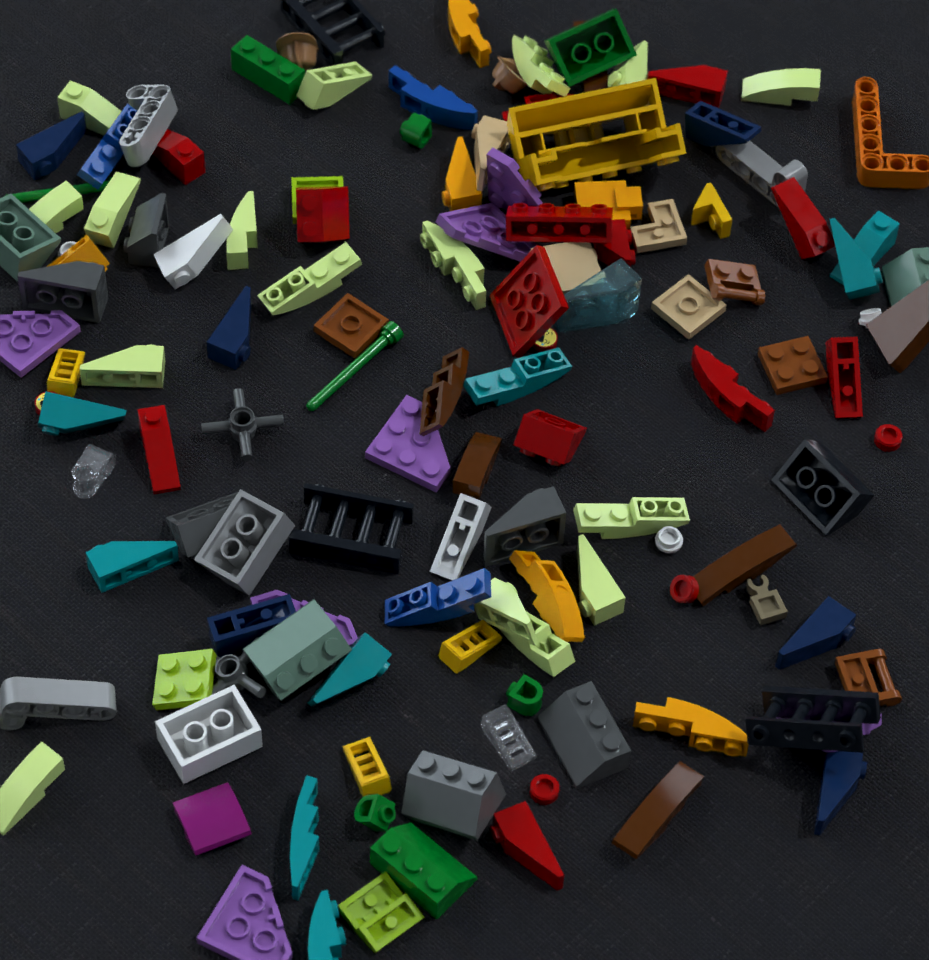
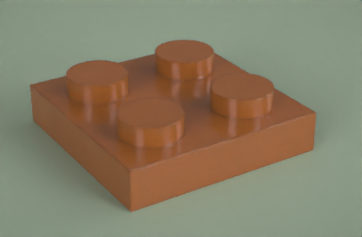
M347 293L314 324V332L355 359L379 336L381 328L389 322V319Z
M809 336L758 348L757 354L776 395L827 382L828 376Z

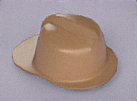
M294 32L285 34L276 41L279 55L305 71L315 66L316 55L319 49L314 36L308 33Z
M498 56L499 61L492 72L495 79L493 87L499 91L506 90L512 94L518 93L528 84L521 77L514 59Z

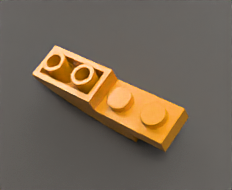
M448 0V24L457 50L460 54L470 52L479 68L488 66L489 54H491L492 50L488 40H484L481 36L479 26L476 24V20L479 17L476 5L474 3L471 4L469 0Z
M514 550L509 560L516 567L518 574L524 577L531 586V590L538 595L533 605L540 613V617L553 629L555 636L566 642H583L585 635L579 607L572 589L555 561L541 560L535 552Z
M667 697L666 707L641 702L636 703L634 727H640L645 731L657 730L668 732L673 736H690L689 747H694L700 751L723 752L733 757L747 756L749 746L747 734L735 724L713 711Z

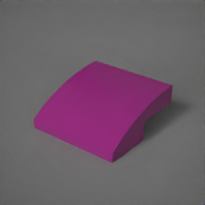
M228 782L173 802L174 811L184 828L186 839L195 856L251 835L248 822Z

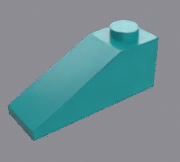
M877 211L854 239L870 258L873 265L895 244L900 223ZM838 262L830 277L844 285Z
M835 218L830 219L844 288L849 300L879 293V284L883 283L880 268L874 267L870 258Z
M45 391L38 428H43L42 432L45 434L58 436L59 432L65 434L122 421L125 419L127 410Z
M111 541L104 545H97L86 552L88 569L101 593L179 561L178 546L175 541Z
M366 632L361 634L351 646L352 650L342 657L307 703L312 707L376 675L381 677L390 666L387 660L392 653Z

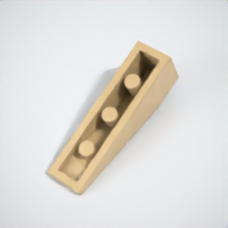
M483 116L479 124L475 123L472 131V138L475 139L474 160L478 191H482L488 182L486 154L492 147L505 153L510 145L507 121Z

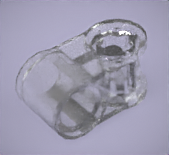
M91 444L87 445L82 456L72 468V478L74 479L73 492L80 498L94 496L106 477L111 474L116 463V454Z

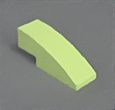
M783 69L744 78L741 101L790 106L792 99L817 101L821 69Z
M65 181L42 197L29 210L52 231L57 233L64 229L63 222L84 209L82 195Z
M253 191L246 193L234 212L230 223L233 231L227 237L228 270L249 269L247 248H258Z
M528 612L527 614L539 641L535 646L499 629L519 651L553 677L575 662L570 644L552 634L549 624Z
M42 741L19 764L0 788V833L3 836L45 796L44 790L65 770L63 758Z

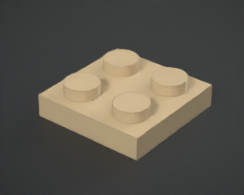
M688 274L655 299L651 304V309L687 339H690L726 311V304L721 300L713 299L710 291Z

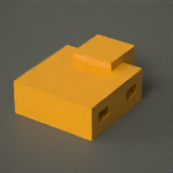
M626 180L574 183V204H579L581 207H591L594 204H604L607 207H613V220L625 219L626 229H630L631 220H642L643 202L640 186L627 187Z

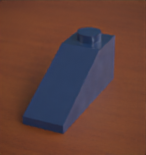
M699 101L685 112L686 138L703 146L746 144L761 132V126L702 101Z
M81 111L16 144L18 161L34 180L56 170L86 133L85 114Z
M244 287L207 341L208 358L237 370L242 361L245 362L248 359L251 351L249 347L251 287Z
M290 594L208 617L209 635L217 656L221 658L228 654L242 652L243 648L252 643L256 637L259 638L295 613L296 610Z
M828 596L779 650L775 667L779 670L833 650L843 640L849 641L856 630V627H854L856 614Z
M826 752L814 831L815 835H821L854 793L859 778L865 779L867 762L862 761L863 753Z

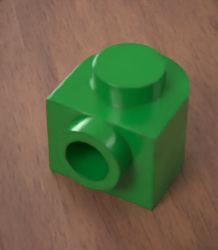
M413 112L408 121L405 120L400 127L402 141L423 148L432 137L431 119Z
M523 674L518 682L514 681L507 690V707L525 716L536 714L542 706V686L534 679Z
M380 794L366 795L358 802L355 808V820L376 832L387 831L389 824L396 816L395 803Z

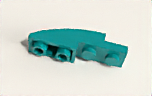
M558 347L514 359L511 367L466 378L463 387L475 405L493 401L496 406H499L547 386L572 369V365Z
M328 890L321 891L312 914L308 939L309 960H338V958L342 957L341 946L346 945L343 927L337 928L335 918H339L336 900L330 901Z

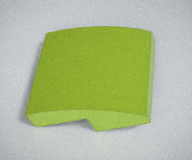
M386 871L337 906L338 911L351 928L375 953L424 918L408 894H402Z

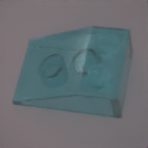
M622 258L564 294L569 309L558 319L557 330L565 332L619 323L625 318H631L638 311L642 278Z

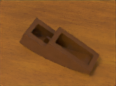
M475 432L463 454L453 479V493L459 495L462 493L472 498L480 499L484 485L487 484L502 438Z

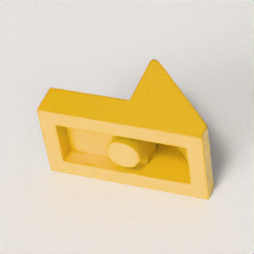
M710 182L705 185L693 208L691 225L709 221L711 229L716 230L718 236L722 239L730 236L732 218Z

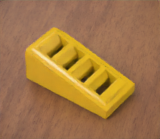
M58 349L47 379V391L74 398L80 378V365L84 362L85 352Z
M481 620L442 642L439 658L457 674L502 640V636L487 622ZM478 633L482 634L486 640H483Z
M370 737L342 746L363 797L369 794L383 795L392 790L389 775ZM369 751V753L354 758V756L357 754Z

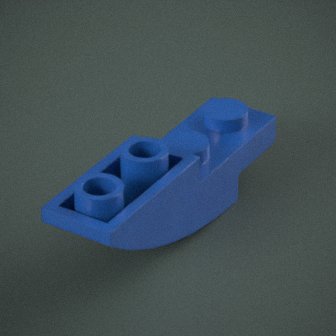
M396 65L389 70V88L401 96V106L411 113L422 114L434 123L458 129L473 130L475 123L477 124L478 110L473 105L461 100L452 91H448L441 85L432 90L427 84L421 83L412 77L409 72L403 71Z
M129 104L124 107L77 174L97 190L123 155L119 140L137 112Z
M483 568L438 587L432 582H428L385 600V624L387 626L421 625L444 621L474 612L475 603L491 598V573Z

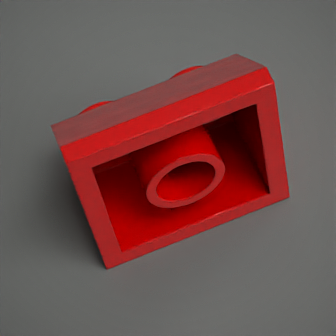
M348 186L296 187L297 242H325L350 239Z
M536 409L523 415L513 445L521 448L520 452L525 455L535 457L537 454L545 457V462L561 466V464L564 465L571 461L587 428Z

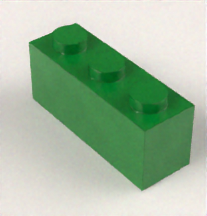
M248 35L231 48L233 71L289 105L298 98L296 95L305 75L304 69Z

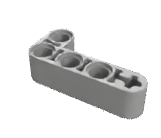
M137 85L126 93L130 106L136 109L137 112L120 138L119 144L128 165L131 167L143 165L149 160L178 111L170 87L167 85Z
M751 141L746 144L720 145L716 147V154L722 163L778 208L779 206L771 187L795 177L804 191L806 189L808 172L805 166L798 160H792L782 167Z
M11 677L4 680L0 687V729L3 730L21 728L27 716L104 721L114 718L117 714L115 687L107 682Z

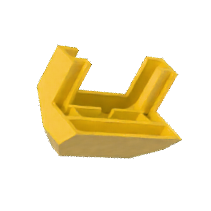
M656 78L509 108L507 129L514 160L520 166L518 170L525 181L530 179L539 192L549 190L550 188L568 187V181L573 180L591 182L593 181L592 176L601 174L603 179L618 176L617 171L626 169L627 174L642 171L641 166L656 162L657 166L672 164L679 161V156L686 154L680 123L666 127ZM623 119L626 133L604 137L602 123ZM554 134L555 148L546 149L544 135Z

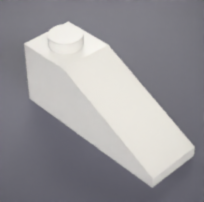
M219 214L153 254L165 279L174 289H177L197 277L233 229L222 214Z
M460 493L430 572L452 581L459 578L483 531L492 508L490 505Z

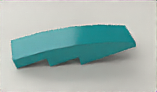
M308 775L305 777L297 800L291 829L290 871L292 897L297 901L301 896L319 852V836L314 834L319 822L318 807L313 806L318 794V779Z

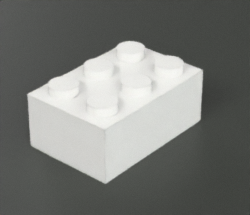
M235 685L155 721L157 739L183 784L263 747L261 728Z

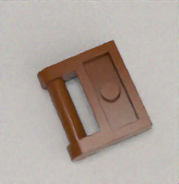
M714 259L707 260L704 267L713 299H737L751 301L755 305H762L764 303L765 291L761 289L756 265Z
M874 649L836 657L835 665L845 691L877 692L879 694L880 706H894L902 701L900 692L895 689L885 663L887 657L883 649ZM868 664L875 666L884 692H878Z

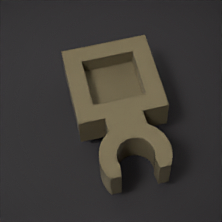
M761 575V586H755L751 579H747L746 589L752 595L749 603L760 625L787 618L788 611L777 589L768 590L769 580L765 575Z

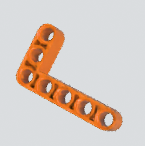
M870 77L859 78L856 81L852 99L858 182L866 187L909 189L928 187L929 156L883 153L878 84Z

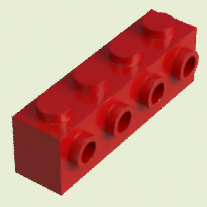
M515 203L507 208L506 241L612 242L613 207H607L604 204L581 207L579 204L572 203L565 205V207H557L551 203H542L539 206Z

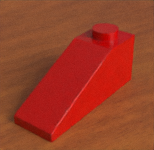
M699 65L649 71L647 80L656 78L659 95L695 104L702 101L719 108L726 88L728 71Z
M167 129L152 155L184 185H187L205 173L204 152L188 137Z
M795 177L771 187L801 259L815 257L835 247L834 238L827 222Z
M858 337L830 338L825 342L827 372L835 419L863 417Z
M165 405L137 409L153 494L181 490Z
M524 801L494 813L493 824L490 827L494 842L496 844L500 842L506 854L555 890L563 889L564 874L527 802Z

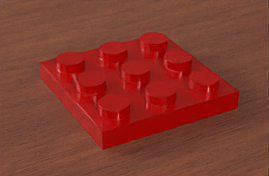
M536 245L490 294L512 355L519 358L569 309L546 249L539 245Z

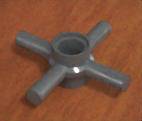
M237 388L233 390L235 409L231 411L229 420L201 423L202 434L230 431L233 439L240 442L242 460L249 461L253 458L250 440L254 438L257 428L284 425L283 414L255 417L254 412L246 407L244 390Z
M245 652L239 657L232 654L221 658L216 656L215 671L218 681L213 686L212 695L235 685L238 691L245 688L257 697L262 698L266 694V688L250 678L247 668L250 660Z

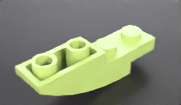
M514 35L512 38V50L516 67L529 87L543 94L555 92L564 97L567 96L570 88L563 83L564 77L553 72L554 69L551 66L554 61L546 56L548 51L538 46L536 41L527 36H524L522 39Z
M429 221L422 222L420 241L422 246L430 251L434 266L439 267L444 276L452 273L455 282L461 284L465 299L468 302L471 301L476 310L486 307V289L483 286L484 267L479 259L462 241L448 236L440 226Z
M345 242L304 270L299 266L257 296L272 315L286 313L303 307L343 285L341 279L361 266L362 262L347 242Z
M632 497L629 504L576 503L573 509L578 533H600L602 539L650 535L657 533L663 527L672 526L677 528L688 524L690 521L684 498Z

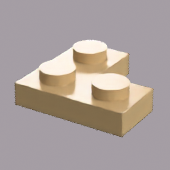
M673 199L648 203L647 210L652 223L630 227L636 253L687 244V236Z

